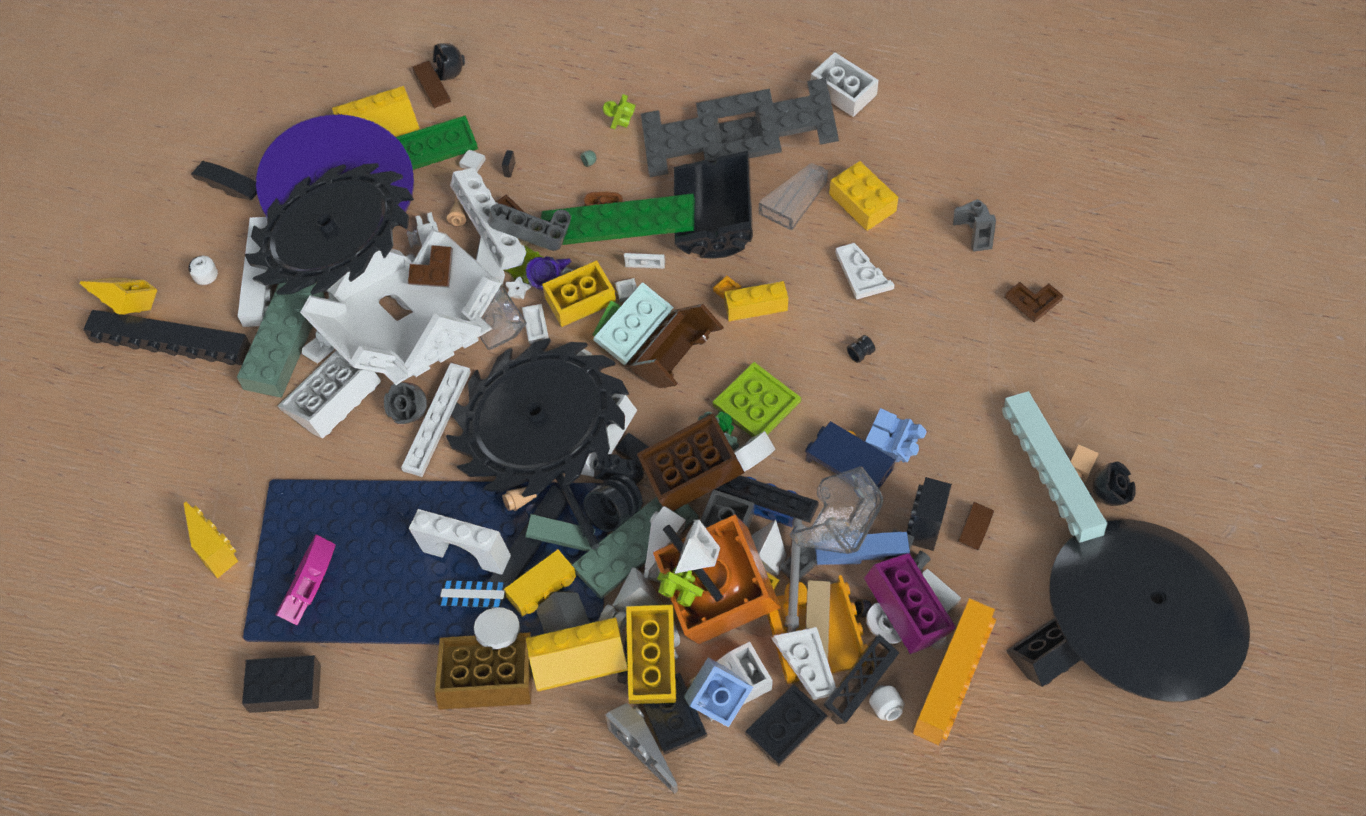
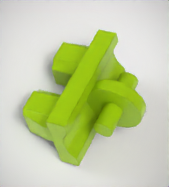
M622 94L618 105L614 101H607L603 105L605 115L614 117L610 126L612 129H616L617 125L625 128L628 127L636 105L627 102V95Z
M675 567L673 573L668 572L664 574L659 572L657 579L661 581L658 593L667 597H673L677 589L680 593L676 602L685 607L691 606L695 597L702 596L704 590L692 584L695 581V577L691 575L692 570L675 573Z

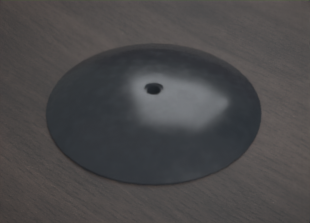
M1138 520L1106 521L1107 525L1104 536L1081 543L1073 536L1066 542L1058 553L1051 570L1049 593L1052 611L1061 633L1072 650L1099 676L1129 693L1166 702H1185L1207 697L1222 689L1236 676L1246 659L1249 648L1250 626L1247 610L1239 590L1231 577L1202 547L1169 528Z

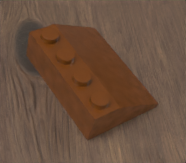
M713 413L637 453L659 502L671 511L686 505L745 473Z

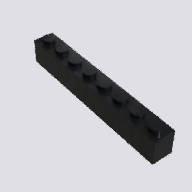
M98 310L91 311L83 329L89 340L94 343L103 342L113 346H127L135 350L140 348L154 353L164 352L172 356L182 355L191 359L201 358L209 362H224L228 365H242L251 345L246 335L241 333Z

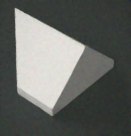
M700 520L694 521L686 536L675 573L712 567L716 564L720 547Z
M774 520L751 535L765 570L778 576L780 572L779 567L785 561L787 555L777 522Z
M632 567L613 603L616 609L625 613L626 606L663 605L649 579H646L635 567Z

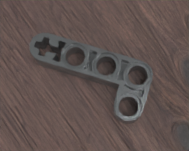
M503 204L492 205L488 218V224L491 228L552 251L561 248L571 221L570 214L565 210H557L553 214L551 222Z

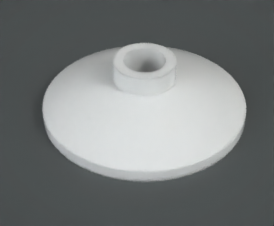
M874 604L869 609L866 617L867 625L875 637L880 634L889 643L901 642V638L880 604Z

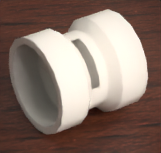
M606 605L599 621L616 617L620 632H622L627 623L626 613L623 611L618 612L615 610V607Z

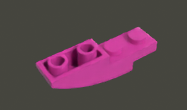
M318 535L314 536L295 572L296 576L275 614L276 616L294 625H298L305 609L311 604L316 595L336 544Z

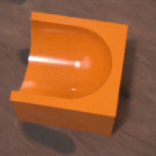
M736 515L706 528L719 545L720 551L715 566L703 569L724 597L716 602L693 570L691 575L695 577V581L692 584L704 590L702 596L695 597L691 606L686 607L676 602L680 593L677 589L673 597H670L685 636L698 644L781 608L749 529ZM670 544L653 552L660 572L664 574L668 572L673 573L681 555L675 546Z

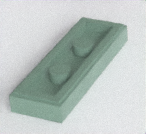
M531 514L525 537L587 552L591 550L586 537H583L579 530V525Z

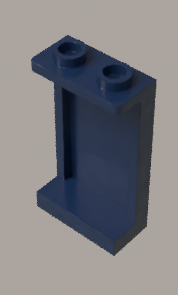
M831 421L826 427H821L817 434L818 438L815 442L811 441L805 450L807 462L810 463L814 460L864 491L863 497L869 501L873 499L890 476L896 461Z

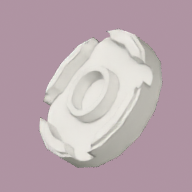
M506 608L488 609L478 616L474 624L476 640L482 646H489L492 649L509 646L516 640L517 634L520 631L517 616Z

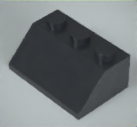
M1055 618L1006 650L1028 680L1041 687L1051 683L1057 676L1067 672L1073 665L1081 661L1064 638Z

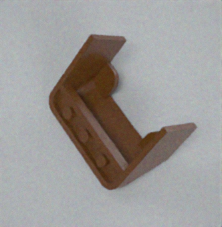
M704 304L676 309L662 321L627 363V367L633 373L658 388L676 386L678 383L673 378L674 374L672 373L674 367L693 345L704 344L709 339L708 335L711 332L720 331L724 327Z

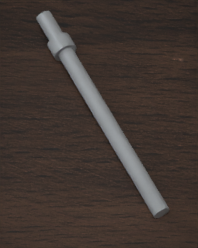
M793 518L788 616L785 617L787 633L795 632L796 628L799 627L797 605L802 520Z

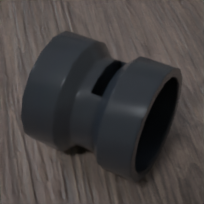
M862 335L856 343L852 342L847 346L849 356L856 363H860L865 359L866 355H871L876 350L874 343L866 335Z

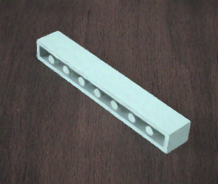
M1027 391L1005 398V404L1002 408L1003 416L1006 420H1009L1014 435L1019 437L1023 451H1027L1032 467H1036L1039 472L1042 484H1046L1051 500L1055 501L1058 505L1060 516L1065 518L1068 523L1070 533L1077 538L1079 543L1104 536L1107 525L1106 520L1030 392Z

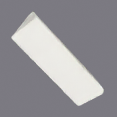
M624 253L625 267L665 268V255Z

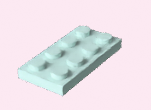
M642 282L596 334L593 341L625 366L674 307Z

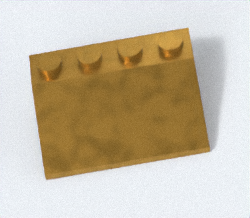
M518 633L516 640L512 644L500 649L482 646L476 640V636L440 638L435 682V697L438 710L530 705L532 670L526 638L531 637V634Z

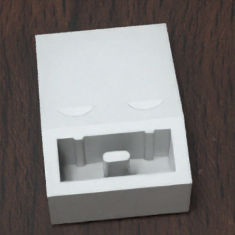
M750 642L730 651L716 661L753 686L743 705L772 690L773 680ZM696 676L689 681L690 685L692 684Z

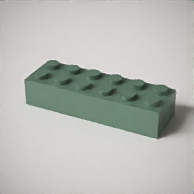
M280 283L276 291L286 283ZM316 283L293 294L277 295L275 291L237 376L243 390L282 398L301 355L302 348L313 327L300 312L310 295L325 299L323 291L315 295L310 293Z

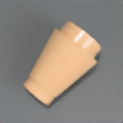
M526 487L506 491L502 498L508 511H516L536 498V494L523 497L522 493L526 489Z

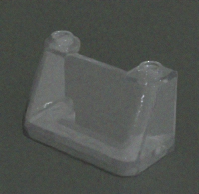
M862 466L821 480L817 488V496L824 506L817 519L808 528L802 524L795 526L789 535L798 546L843 554L854 553L860 549L883 505L881 491Z

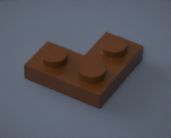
M432 245L430 265L410 264L408 284L449 288L453 248Z
M1019 282L1005 294V298L1034 323L1061 302L1064 297L1049 283L1034 294Z

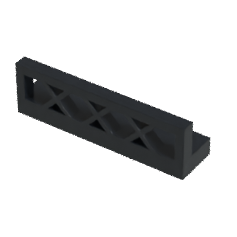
M880 634L876 635L823 704L833 714L831 719L837 725L848 722L899 654ZM880 643L885 649L876 658L875 647ZM864 661H871V666L862 675L861 665ZM851 679H858V683L849 693L848 682ZM844 696V701L838 709L832 705L837 697Z

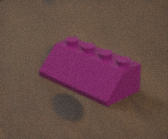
M909 553L874 564L864 577L865 582L910 654L930 647L956 630L953 621Z

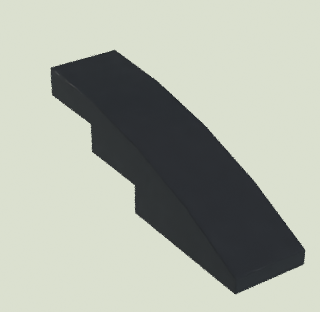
M202 161L191 173L194 179L205 181L212 188L224 190L228 196L252 201L257 195L256 181L223 166Z

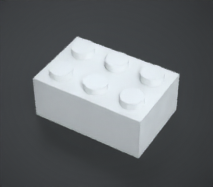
M835 52L811 73V80L826 78L831 103L852 117L877 95L879 80Z

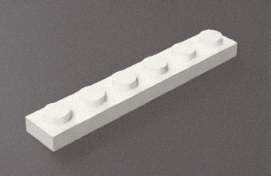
M450 363L401 467L403 472L423 477L471 373L470 368Z

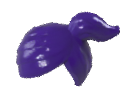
M549 256L533 258L526 267V276L529 284L536 289L543 290L542 284L560 277L561 270L571 263V259L555 260Z

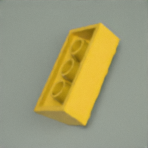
M616 617L526 638L537 692L628 671L621 632Z

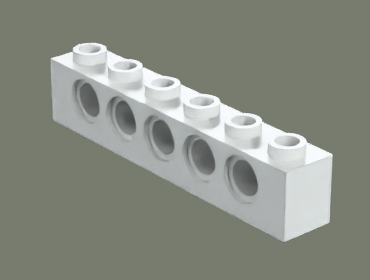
M475 168L453 172L450 186L500 268L505 270L521 266L526 250L518 238L495 230L488 224L490 208L498 203L492 198L491 192L483 183L481 175H478Z

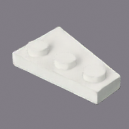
M855 243L836 248L835 253L856 300L894 289L895 284L883 276V272L869 261L868 256Z
M817 627L773 636L772 640L813 700L829 697L836 689Z

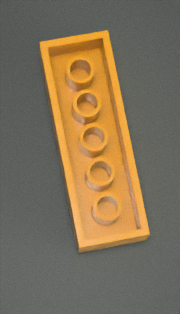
M969 598L913 732L914 735L938 746L942 739L947 740L996 622V618L992 617L995 612L994 608Z

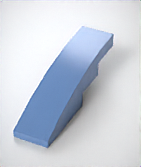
M907 532L856 535L815 543L817 565L861 564L862 560H884L886 556H901L910 553Z

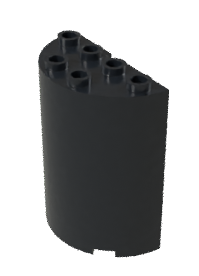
M743 151L720 156L712 163L702 160L674 167V196L693 194L695 197L694 231L674 233L675 245L686 254H700V258L707 259L724 258L744 250L745 245L751 242L753 237L749 152Z

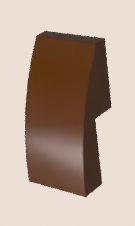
M973 502L957 542L979 551L994 510Z

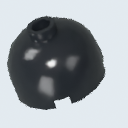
M438 43L434 46L433 63H437V69L434 70L439 79L450 80L456 78L462 71V66L465 65L464 55H461L460 50L453 44Z
M1119 461L1108 463L1097 470L1093 478V492L1102 503L1109 506H1121L1134 500L1136 487L1134 481L1130 482L1128 476L1131 473L1128 468Z

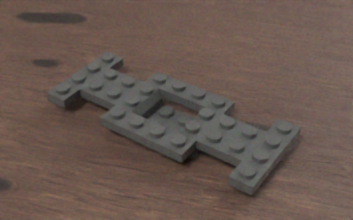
M826 78L807 81L810 96L775 103L772 102L770 89L696 103L698 118L662 124L659 110L642 113L641 119L649 176L656 177L669 174L667 159L700 152H704L705 160L710 163L715 162L717 157L748 151L750 158L780 153L782 150L779 137L817 130L820 145L839 141ZM754 111L756 115L734 121L718 122V118Z

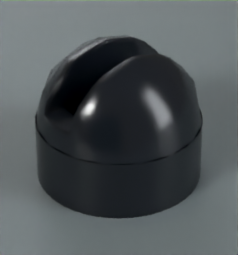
M857 599L854 603L857 611L856 616L867 617V613L872 607L871 602L866 599Z

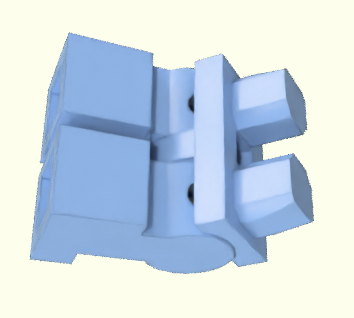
M880 408L865 442L896 460L895 462H908L910 456L917 455L919 451L917 440L925 437L926 429L921 424H914L911 419H899L897 415Z

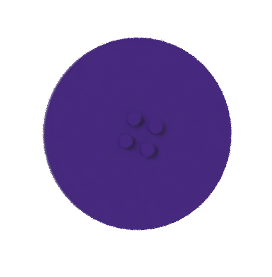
M350 115L319 116L290 127L270 144L258 167L256 176L257 195L260 206L267 217L268 208L274 200L278 198L280 205L284 204L294 187L308 176L311 178L309 185H312L328 170L337 166L346 165L342 172L343 174L363 164L378 163L379 167L370 174L393 171L403 175V179L395 181L390 185L407 188L413 196L414 174L412 164L400 141L382 126ZM402 201L398 205L406 212L411 201Z

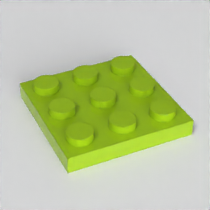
M753 362L713 401V407L718 411L729 414L732 422L754 437L764 431L768 435L801 402V397Z

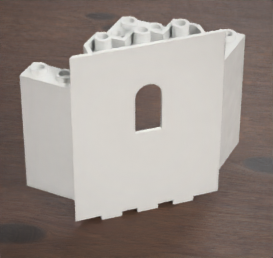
M432 230L416 257L412 254L405 256L399 250L391 249L387 257L383 258L381 251H377L363 274L350 282L348 280L350 272H347L328 289L330 298L324 299L310 295L300 312L354 368L384 373L397 385L412 375L415 377L430 369L429 366L437 361L440 363L455 355V350L462 346L464 348L469 347L479 341L478 337L492 330L493 328L481 317L501 286V283L447 234ZM432 245L453 248L449 288L409 285L408 282L403 283V279H408L410 264L430 265ZM388 295L396 296L413 313L396 321L379 304V301Z

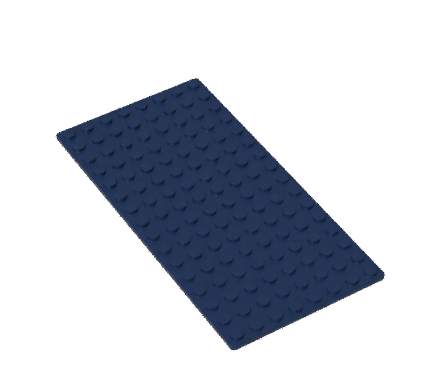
M273 479L269 482L243 639L246 642L439 645L440 638L475 636L474 624L481 613L492 608H506L512 611L519 621L520 631L518 633H530L531 637L545 634L536 610L522 617L507 597L502 603V607L439 605L444 581L488 582L494 572L482 569L474 555L454 544L449 543L443 558L423 552L409 527L417 510L420 509L499 531L509 551L530 520L531 514H534L551 486L554 485L558 488L560 486L558 482H551L541 493L536 494V498L516 511H508L503 502L502 495L506 494V491L527 487L529 482L503 492H491L484 490V487L491 482ZM571 483L569 487L586 520L595 529L594 535L598 543H600L607 537L608 532L600 530L593 525L586 515L583 502L585 496L601 483ZM567 504L557 520L579 525L569 504ZM318 535L336 544L314 599L305 609L298 625H294L275 614L296 576L295 572L314 536ZM543 541L521 576L556 550H559L571 565L584 556L587 551ZM576 574V578H574V581L569 586H563L557 592L578 593L589 623L598 622L604 609V598L600 599Z

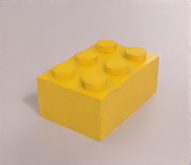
M861 161L830 180L829 195L866 231L897 211L899 197Z
M594 261L542 284L544 297L561 327L607 308L610 301L616 303L615 290L598 261Z

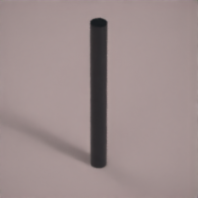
M670 525L665 526L663 532L681 554L684 543ZM704 569L693 570L716 602L720 601L724 596Z

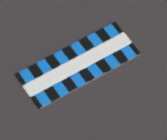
M444 581L439 605L502 607L506 582Z

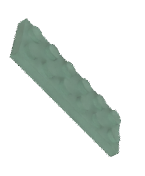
M657 497L603 539L597 549H591L572 564L575 573L600 599H603L626 580L632 567L639 569L646 563L651 529L650 519L656 511L660 512L663 508ZM688 504L673 511L686 520L683 532L699 518V515Z

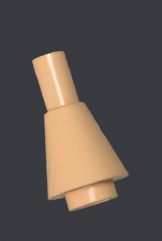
M455 196V203L447 216V221L451 225L461 226L466 223V216L462 204L457 196Z

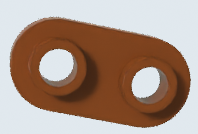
M590 192L584 198L585 206L623 202L622 196L616 192Z

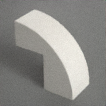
M764 431L752 437L745 445L734 450V453L745 472L769 456L775 450V447Z

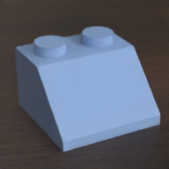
M708 657L684 695V698L690 707L729 727L753 689V686L727 667Z

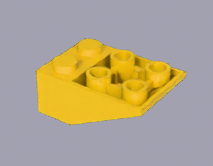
M103 278L80 281L79 283L89 293L94 294L102 303L107 304L115 313L120 315L151 310L157 293V289L144 279Z
M184 502L191 547L203 564L218 579L238 562L234 555L237 551L230 544L231 542L223 533L220 534L216 530V526L203 516L204 514L196 505L191 507L187 502Z

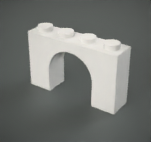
M420 509L417 510L409 527L423 552L443 558L449 543L454 544L474 555L482 569L497 574H503L511 556L499 531Z

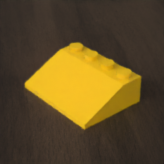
M404 86L332 108L334 115H350L372 121L388 130L395 137L420 130Z

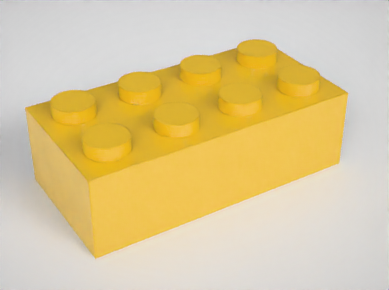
M673 605L626 606L629 704L676 703Z

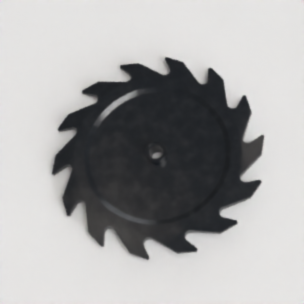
M378 163L363 164L342 174L346 168V165L343 164L328 170L312 185H309L311 181L309 176L294 187L284 204L280 205L278 198H276L268 208L267 226L260 229L254 225L251 238L259 246L260 250L257 253H246L245 257L250 266L267 270L265 273L253 277V280L264 286L286 283L276 291L277 295L293 294L316 283L310 292L312 295L328 290L347 272H350L348 280L350 282L355 280L365 272L377 251H381L383 258L387 257L394 246V227L408 228L409 216L398 204L402 201H413L414 198L407 188L390 185L395 181L403 179V175L393 171L370 174L379 167Z
M547 338L534 342L514 360H511L513 349L509 348L497 357L486 379H481L478 370L474 372L468 382L469 404L461 406L459 403H456L451 415L461 427L463 433L460 436L446 435L452 450L473 458L470 463L458 465L457 469L469 477L496 476L494 481L484 487L485 491L503 492L529 482V485L522 493L523 497L541 493L562 473H565L563 486H569L580 477L589 454L595 452L599 462L602 463L604 461V457L610 450L608 426L615 424L622 430L625 429V414L614 402L612 396L614 394L629 395V392L622 380L600 372L604 368L615 366L616 363L604 355L576 356L577 353L588 346L587 343L569 342L545 352V349L551 342V339Z

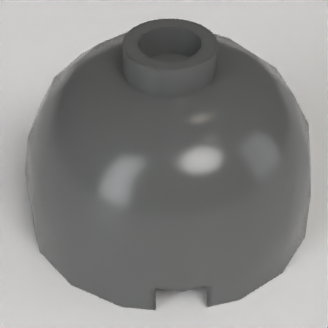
M409 382L391 385V389L384 396V408L388 417H392L397 424H409L419 420L427 408V398L423 390L416 384Z

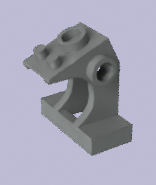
M978 199L961 207H956L954 210L953 226L968 224L973 228L972 251L992 249L996 226L995 215H990L987 206Z

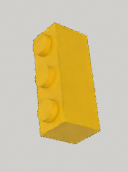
M784 281L725 291L724 306L728 321L788 311V294Z
M556 550L504 589L506 597L522 617L527 613L531 614L538 608L539 604L554 592H557L563 586H569L574 581V578H576L575 569L563 554Z

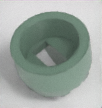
M588 150L580 154L581 160L586 167L596 162L595 152Z

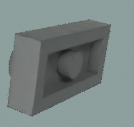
M810 539L800 548L799 580L817 566L816 542L813 539ZM791 556L779 567L789 579Z

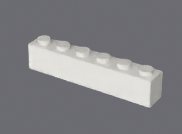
M267 217L250 218L246 253H257L260 250L259 246L252 240L251 233L254 225L260 229L267 226ZM246 257L238 318L243 327H259L273 298L272 285L264 286L253 280V277L263 274L267 270L250 266Z

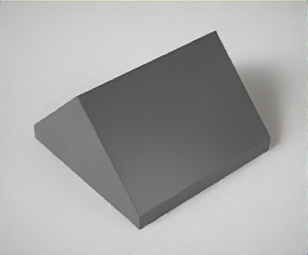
M554 592L536 609L545 634L589 624L578 593Z

